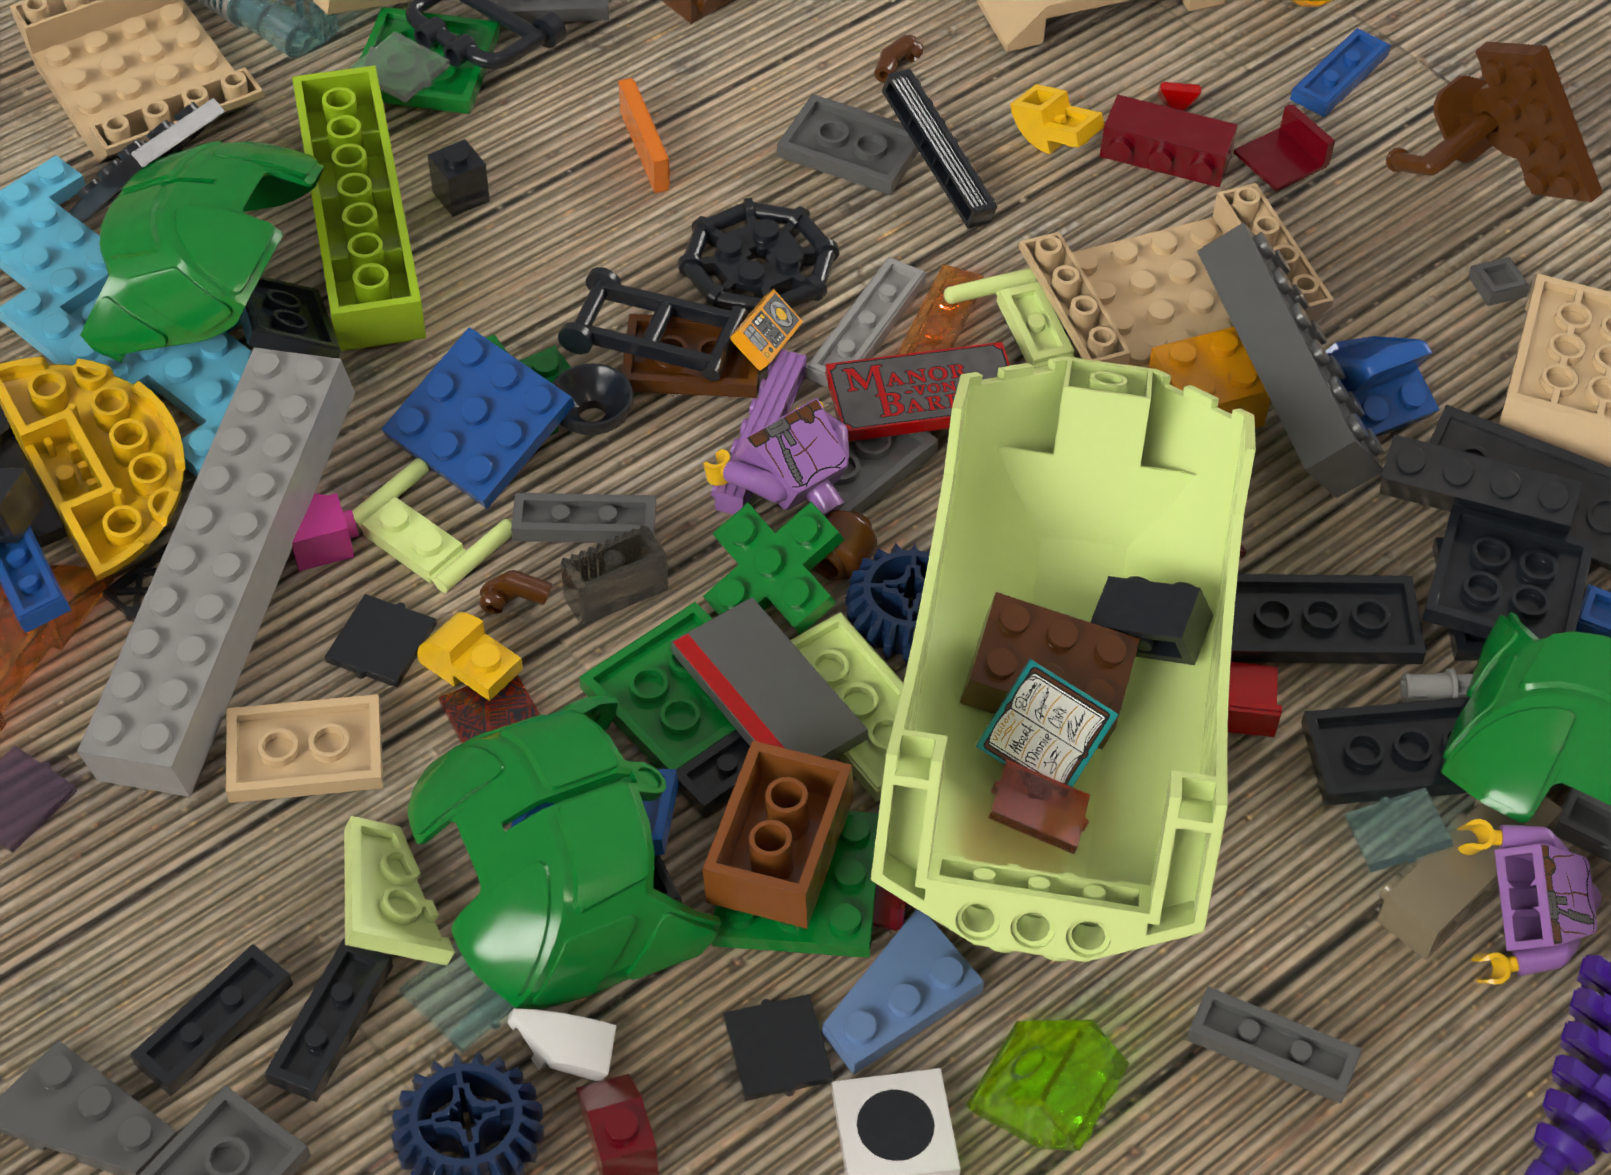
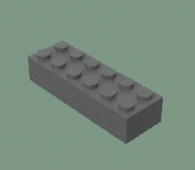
M1244 222L1197 250L1305 470L1335 498L1342 496L1382 473L1384 467L1378 455L1383 453L1384 450L1374 432L1370 428L1366 430L1360 420V417L1365 415L1355 395L1351 391L1347 393L1341 383L1346 378L1335 357L1333 355L1328 356L1322 346L1327 343V339L1314 319L1310 320L1304 309L1309 307L1308 302L1296 284L1292 285L1286 276L1291 270L1278 249L1274 251L1263 232L1255 235Z

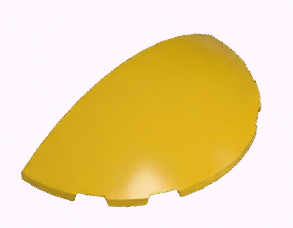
M33 357L1 363L0 405L28 463L63 523L68 538L97 581L117 572L146 551L163 528L168 525L181 498L183 474L186 467L185 454L179 429L171 413L164 403L140 381L133 385L115 376L110 366L95 361L78 358L74 365L49 364L44 357Z

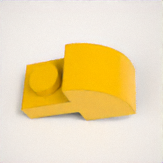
M1035 84L1010 103L1014 121L1022 135L1034 147L1047 154L1053 153L1063 144L1068 147L1079 148L1088 143L1094 135L1104 128L1102 112L1071 106L1066 90Z
M464 612L454 614L418 648L419 663L455 687L460 682H463L489 701L523 670L521 657L487 635L484 630V622L481 619Z

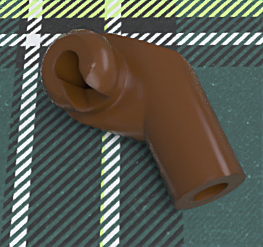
M903 35L885 47L880 53L874 71L875 78L885 83L888 74L896 72L898 63L903 57L911 63L916 62V59L920 58L924 51L923 44L916 41V37L913 35Z
M509 570L485 582L480 589L479 605L488 614L501 613L505 604L518 597L544 606L552 583L516 570Z

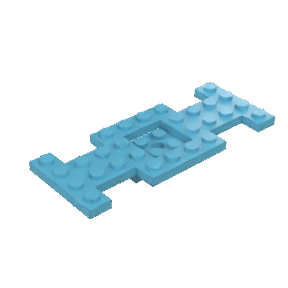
M54 156L0 190V269L26 288V290L0 306V319L54 364L74 365L76 360L80 358L108 365L115 376L133 385L140 381L156 396L161 394L200 425L198 428L181 439L185 454V468L197 477L252 353L246 346L228 334L239 326L241 321L239 319L237 324L227 331L204 341L127 353L122 363L94 351L80 334L109 274L100 252V236L60 206V204L76 195L85 186L84 177L58 156Z

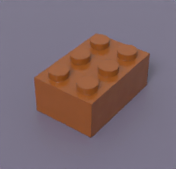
M752 741L702 869L706 903L808 928L853 801L852 764Z

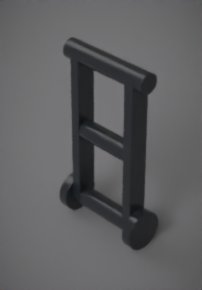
M596 267L589 272L586 278V286L590 292L575 322L565 323L558 333V341L563 348L574 354H586L594 345L701 371L706 379L718 381L735 345L730 337L746 319L748 312L741 306H733L729 311L622 285L621 279L615 272L607 268ZM605 300L654 311L643 337H636L593 326ZM672 316L722 328L711 354L661 343L660 341Z

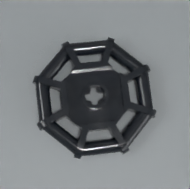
M751 197L743 198V203L712 216H699L692 223V235L684 255L678 259L677 264L680 274L688 277L706 299V305L731 310L733 306H741L750 314L762 298L773 289L791 309L810 300L820 301L827 294L826 283L833 261L839 257L840 252L838 244L834 240L828 239L810 218L809 210L801 206L791 209L753 202ZM745 220V226L726 234L720 231ZM801 232L813 247L802 248L795 237ZM706 243L716 248L714 257L702 258ZM755 258H762L766 260V263L761 264L757 260H751ZM814 265L811 275L806 277L800 274L803 266ZM709 275H715L723 285H716ZM743 291L754 292V297L743 295Z

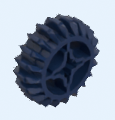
M915 542L910 550H902L895 543L890 554L877 549L873 560L863 558L859 570L853 571L850 577L845 599L848 621L864 639H867L874 650L883 648L886 660L894 654H900L906 664L912 647L930 555V549L927 552L919 551ZM910 596L913 597L912 609L908 608V598Z
M478 1051L472 1058L471 1063L464 1064L462 1058L457 1053H454L451 1060L452 1066L443 1068L441 1064L433 1060L430 1066L431 1077L428 1078L415 1073L412 1080L415 1091L401 1090L399 1102L402 1109L394 1110L392 1116L393 1126L397 1129L393 1131L392 1142L394 1149L400 1152L398 1160L401 1168L404 1171L412 1170L411 1175H525L522 1162L535 1163L538 1156L535 1144L542 1143L544 1138L543 1125L540 1124L544 1118L543 1108L538 1101H535L537 1094L532 1083H524L523 1073L518 1067L506 1072L505 1062L500 1056L488 1066L485 1065L484 1057ZM475 1096L486 1097L493 1101H482ZM451 1101L450 1105L447 1108L439 1112H436L442 1106ZM465 1112L469 1113L470 1123L474 1124V1127L471 1128L473 1141L471 1142L467 1140L466 1129L462 1128L465 1125ZM502 1140L494 1149L484 1154L489 1145ZM454 1152L463 1158L448 1157L441 1153Z

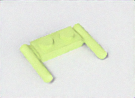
M1031 268L958 284L945 289L944 298L949 304L996 294L999 308L1026 362L1033 365L1034 370L1048 368V362L1051 358L1062 356L1077 358L1074 357V348L1038 281L1036 282V277Z
M417 458L352 510L357 530L363 531L364 537L430 584L434 582L441 592L447 593L512 537V520L503 519L468 550H465L461 542L398 499L400 495L429 471L428 464L422 459Z

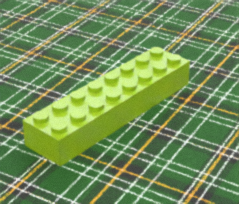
M376 65L292 76L304 153L318 159L317 163L325 166L316 187L311 190L333 329L341 351L425 339L426 331L422 302Z

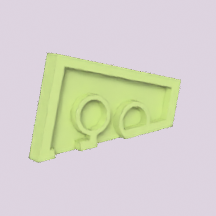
M351 816L344 829L345 945L448 966L455 953L449 937H442L436 925L439 914L433 900H426L417 880L421 873L400 826Z

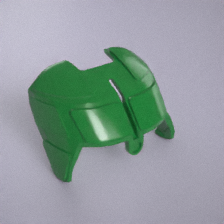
M215 141L156 159L143 167L121 189L119 197L110 205L101 224L100 252L109 276L80 336L94 351L122 363L127 353L200 342L215 337L233 327L239 321L252 292L283 237V233L271 223L244 212L282 206L306 195L316 187L325 166L317 163L318 159L309 154L277 145L247 141L234 143Z
M1510 612L1507 617L1500 615L1485 641L1467 689L1466 696L1470 697V700L1452 728L1442 757L1444 761L1441 773L1475 799L1520 823H1526L1531 819L1549 789L1559 783L1568 785L1611 806V637L1571 631L1554 633L1549 637L1539 639L1520 622L1517 614Z
M606 695L589 696L575 701L555 713L541 714L477 735L453 747L429 764L417 780L408 804V818L417 844H426L453 822L458 827L480 881L481 888L479 894L454 921L452 934L462 956L472 971L516 1009L540 1010L562 1005L598 993L625 980L639 979L701 955L717 938L720 930L721 921L718 916L696 911L653 888L654 846L650 822L642 801H656L663 794L667 786L660 771L652 765L624 760L611 737L606 733L612 719L616 715L618 707L616 697H607ZM540 804H555L536 812L505 831V825Z

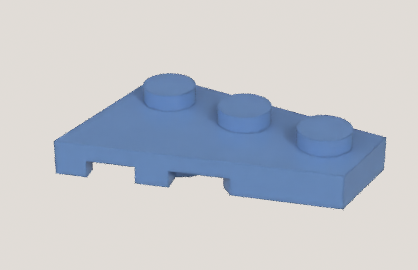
M916 909L822 1024V1036L854 1075L983 992L984 981L932 919Z

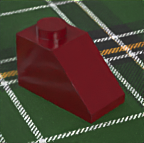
M630 1074L577 1087V1097L599 1174L658 1175L657 1145L642 1096Z

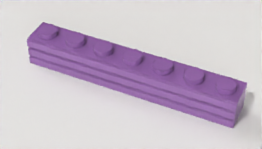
M781 349L776 359L771 361L768 366L767 379L762 378L760 382L758 399L753 398L751 402L749 419L744 418L740 428L741 436L739 439L735 438L732 443L731 460H737L734 456L745 437L789 414L805 378L806 355H799L795 352ZM727 483L721 486L713 485L711 496L715 498V510L734 515L746 503H749L753 492L732 483Z

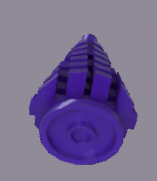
M1586 955V958L1583 957L1577 981L1581 983V988H1577V991L1574 989L1568 1013L1575 1018V1022L1568 1021V1024L1565 1022L1561 1036V1048L1567 1051L1570 1056L1556 1055L1552 1068L1553 1082L1568 1093L1553 1088L1547 1089L1542 1105L1547 1117L1558 1128L1544 1122L1537 1123L1533 1140L1542 1153L1538 1159H1534L1524 1175H1563L1566 1169L1582 1173L1596 1164L1594 1156L1584 1145L1606 1154L1611 1153V963L1600 955Z

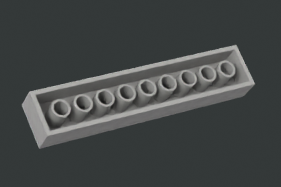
M253 348L77 750L97 781L191 797L293 547V539L309 508L355 395L341 359Z

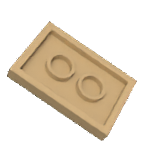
M378 694L227 708L226 794L229 803L383 788L381 706Z

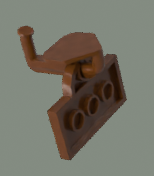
M1485 42L1475 50L1481 65V73L1485 80L1469 75H1459L1442 88L1435 98L1434 116L1444 140L1424 156L1409 154L1407 150L1400 147L1392 149L1386 156V166L1393 172L1401 171L1433 176L1448 167L1455 160L1464 163L1471 162L1493 146L1503 154L1518 159L1524 174V182L1530 189L1531 194L1593 202L1603 194L1555 64L1546 45Z

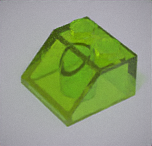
M1094 1020L1016 1021L966 1103V1106L972 1113L1039 1149L1080 1151L1083 1144L1090 1138L1095 1123L1109 1099L1115 1094L1118 1083L1130 1063Z

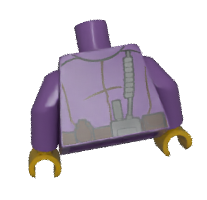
M816 398L801 407H796V410L745 437L734 456L737 460H731L729 452L721 449L715 453L717 464H710L707 461L703 463L706 479L714 486L732 483L771 502H777L785 510H789L808 499L826 517L828 513L840 510L845 505L833 484L841 478L849 466L848 429L845 424L825 412L823 403Z
M1474 819L1458 827L1457 830H1470L1477 837V843H1467L1458 847L1462 854L1474 855L1492 845L1499 846V849L1494 851L1507 951H1512V956L1506 957L1501 953L1490 952L1475 954L1471 962L1490 960L1493 966L1492 974L1488 978L1476 979V982L1480 984H1502L1509 979L1512 972H1516L1520 977L1556 970L1568 964L1580 947V938L1596 933L1598 927L1596 910L1601 903V894L1599 889L1592 884L1590 864L1587 858L1569 852L1568 847L1546 827L1500 825L1499 830H1494L1491 824L1483 819Z

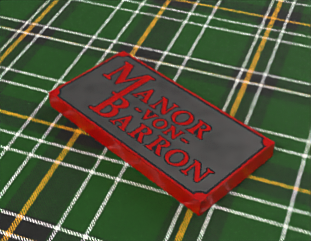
M1003 342L829 363L826 364L825 375L837 420L847 427L848 441L949 429L952 406L961 374L978 372L983 375L982 380L997 377L998 368L1010 366Z

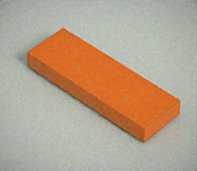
M633 78L618 80L620 113L654 193L668 191L670 187L669 157L639 88Z

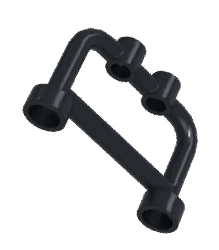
M412 0L407 5L405 11L408 24L414 28V38L418 45L425 50H429L437 44L444 47V57L453 67H459L469 61L485 69L505 68L541 45L545 48H553L564 41L567 36L564 22L553 12L544 13L531 24L491 0H459L523 37L500 52L490 53L479 49L471 36L467 34L457 36L450 32L446 24L439 17L435 16L428 19L422 15L423 12L442 0Z

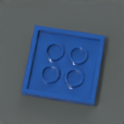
M468 327L381 430L388 439L416 459H422L428 464L430 469L488 509L576 404L570 395Z

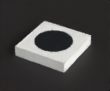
M941 1068L832 1082V1097L846 1175H960V1164Z

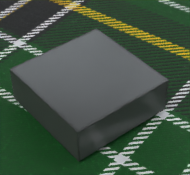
M1510 257L1473 265L1468 275L1487 306L1527 297L1530 288Z

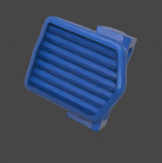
M1369 336L1338 341L1326 350L1328 356L1333 355L1345 374L1346 378L1341 383L1347 393L1351 391L1355 395L1365 415L1360 417V420L1366 430L1370 428L1376 437L1429 418L1440 410L1419 370V367L1433 354L1428 343L1424 340Z

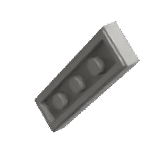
M888 257L805 367V378L829 388L825 375L826 364L871 358L926 284L927 272Z

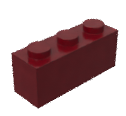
M1117 94L1104 124L1099 157L1220 188L1232 157L1238 124Z

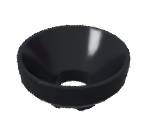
M597 363L577 365L565 370L552 383L570 395L576 404L560 423L567 430L589 436L600 435L616 429L630 415L633 403L632 386L627 377L613 367ZM590 408L600 409L605 413L602 419L591 422L582 419L579 415Z

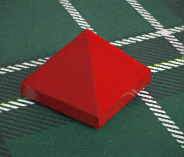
M1163 82L1158 88L1157 96L1166 107L1186 111L1199 98L1202 93V87L1196 84Z

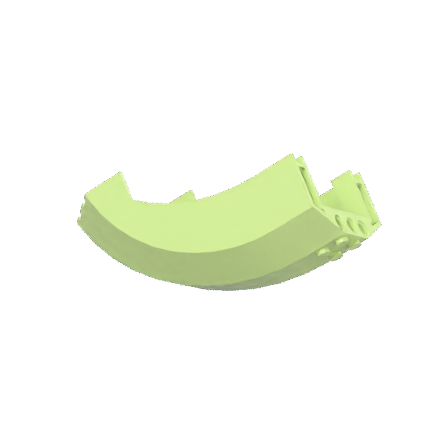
M1062 356L1049 359L1048 368L1034 370V366L1029 363L998 368L997 377L983 380V375L978 372L961 374L952 406L944 475L924 587L907 670L886 752L871 881L972 944L986 946L1001 953L1017 951L1043 955L1047 959L1059 962L1068 960L1087 962L1204 933L1228 807L1227 730L1231 646L1243 519L1256 451L1254 415L1241 408L1233 409L1232 414L1218 408V397L1192 385L1184 386L1182 391L1170 385L1171 375L1158 369ZM1108 576L1120 578L1139 576L1152 582L1167 584L1185 582L1201 588L1212 611L1213 618L1196 664L1188 665L1135 657L1116 728L1104 748L1096 749L1064 801L1050 794V803H1026V794L1019 784L1017 772L975 747L994 714L959 703L985 616L995 593L998 592L1091 622Z

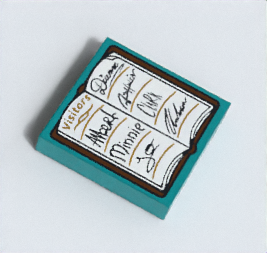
M1029 659L978 739L975 747L1056 798L1064 801L1119 714L1037 662Z

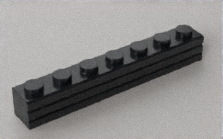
M911 69L888 74L881 92L967 229L988 224L998 207L995 199L984 186L981 177L977 175L969 158L963 153L957 139L951 134L944 119L934 107L932 100L923 90L920 81L915 77Z

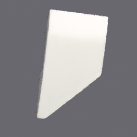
M513 1009L509 1014L507 1023L512 1031L519 1030L533 1051L534 1055L531 1059L538 1070L547 1064L549 1068L597 1082L603 1081L608 1075L617 1025L581 1016L542 1010Z

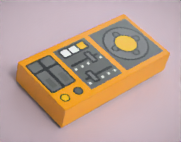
M773 289L762 298L731 335L730 339L751 363L761 371L771 363L803 321Z

